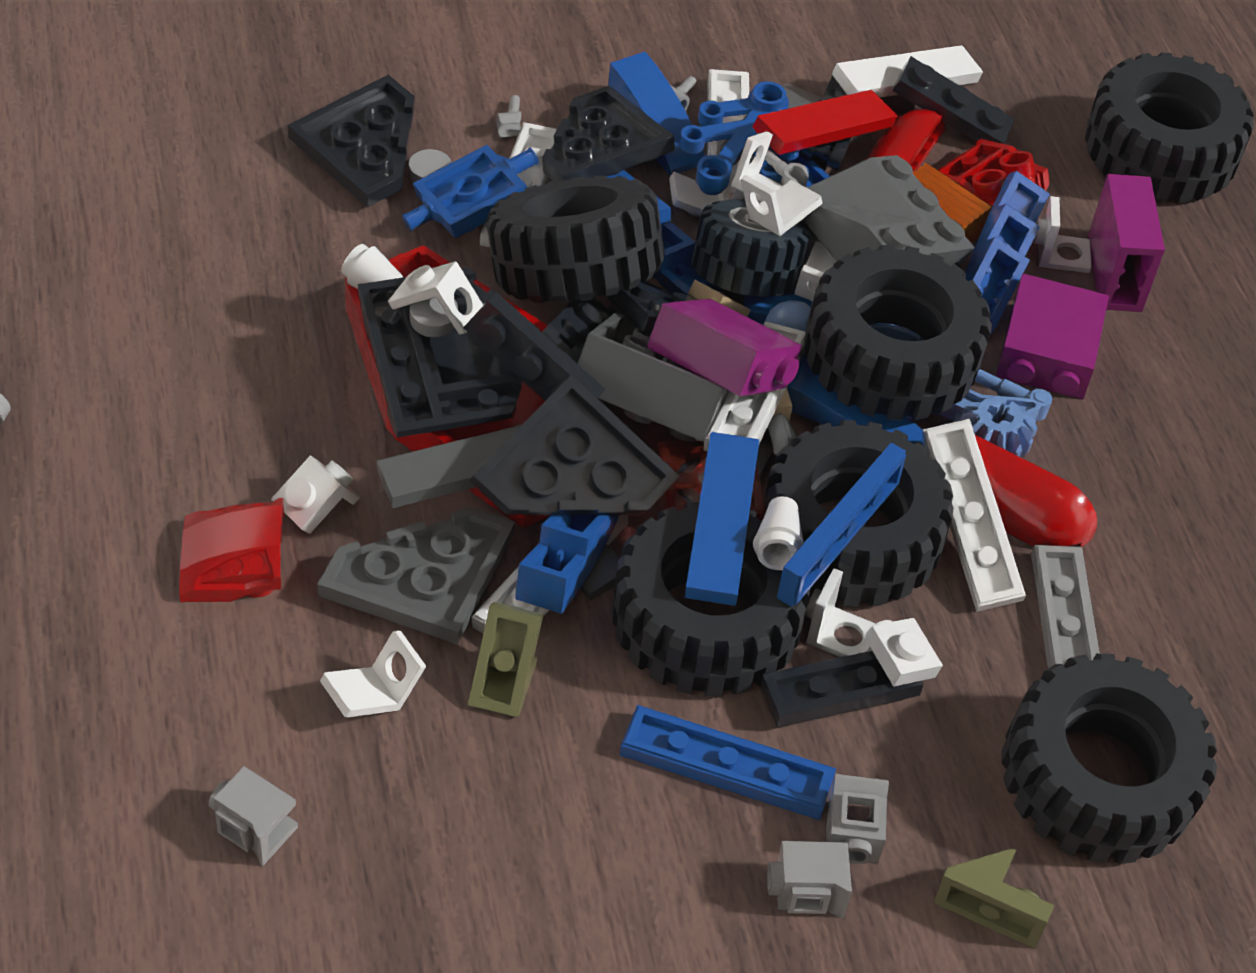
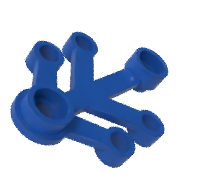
M764 81L754 86L748 98L724 102L705 101L700 105L698 122L701 127L688 125L681 130L680 148L690 154L702 152L707 142L730 139L718 156L708 155L699 160L695 179L703 193L718 195L729 186L732 167L741 156L747 138L758 134L752 128L758 115L788 109L789 99L781 85L775 82ZM748 114L744 120L723 123L724 117ZM800 150L778 155L774 151L778 158L786 161L796 159ZM764 160L760 174L780 183L782 176Z

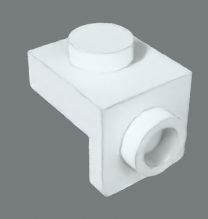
M310 455L271 500L274 502L278 498H284V513L302 530L310 534L342 498L354 505L360 497L348 486L354 479L337 463L331 460L325 466Z
M914 618L894 622L883 620L874 624L867 631L866 638L856 653L873 651L893 686L935 678L943 666Z

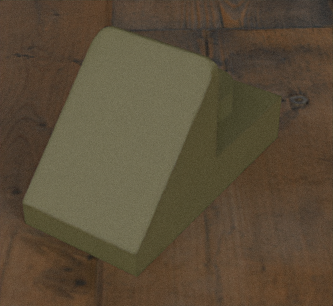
M496 602L490 604L468 705L514 717L520 716L538 657L534 656L543 614Z
M1008 849L947 867L934 904L1036 949L1054 905L1040 899L1037 894L1028 889L1015 888L1003 882L1016 849Z

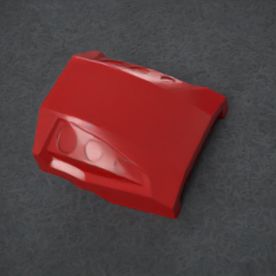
M984 139L975 142V146L938 169V171L991 207H993L1008 174L1012 172H1019L1045 191L1050 184L1048 168L1035 164L1033 155L1030 152L1018 151L1011 145Z
M278 498L274 502L232 505L210 511H196L185 515L180 562V602H232L244 596L260 598L271 594L274 590H281V525H283L284 498Z

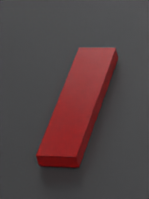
M871 89L758 115L752 128L758 134L763 132L773 134L769 146L778 155L890 128L898 116Z

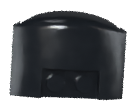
M469 267L461 268L484 305L495 291L493 289L489 292L484 291L473 283L476 280V273ZM406 277L358 284V294L367 339L370 340L387 404V415L397 438L513 418L516 411V403L522 390L523 381L468 332L459 335L454 328L444 336H424L415 331L411 326L410 305L392 309L388 300ZM456 289L454 299L457 302L458 311L465 315L467 311L466 299L462 292Z

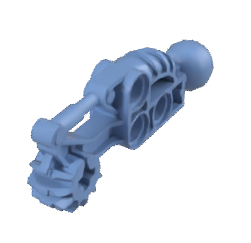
M793 300L781 302L770 309L764 323L770 322L806 332L811 307L805 302ZM886 323L870 324L876 331L894 339L924 341L921 336L904 327H896ZM979 369L975 382L997 392L998 396L982 395L970 389L961 402L953 404L951 409L940 413V415L953 420V422L970 419L975 435L1019 457H1025L1033 443L1032 438L1037 432L1036 421H1042L1047 416L1053 400L1051 394L1043 389L1030 391L1007 379L1002 380ZM1002 415H1005L1004 420L1000 422Z

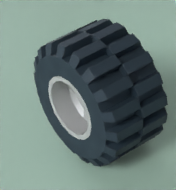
M745 200L712 202V204L706 205L701 212L691 265L696 269L695 272L699 276L725 290L748 296H781L784 293H791L797 286L810 240V231H808L805 223L799 221L779 236L749 219Z

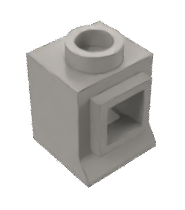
M245 766L231 780L226 779L215 788L209 799V807L215 811L217 832L246 852L250 849L256 852L261 866L267 863L298 828V823L287 816L296 806V799Z
M835 774L827 806L826 842L848 843L850 864L879 863L886 841L888 780ZM848 803L870 806L869 821L872 822L848 820Z
M782 841L777 862H769L767 872L768 894L777 896L778 909L787 910L788 913L826 914L828 911L839 918H844L852 893L848 843Z

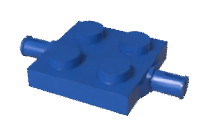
M485 145L414 182L413 186L416 195L423 202V205L406 214H402L406 227L409 231H413V229L433 220L441 223L454 238L473 231L486 222L490 210L494 207L495 203L499 200H506V197L514 192L525 191L527 185L517 174L539 164L537 155L529 147L527 150L508 159L497 155L488 145Z

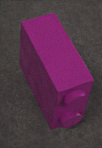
M1108 174L1087 236L1090 240L1091 262L1096 292L1109 295L1106 310L1143 312L1165 252L1151 177Z
M1022 273L1013 302L996 377L1083 400L1096 363L1109 295Z
M712 299L662 303L647 348L738 396L786 388L798 372L799 361L797 358L802 347L801 344Z

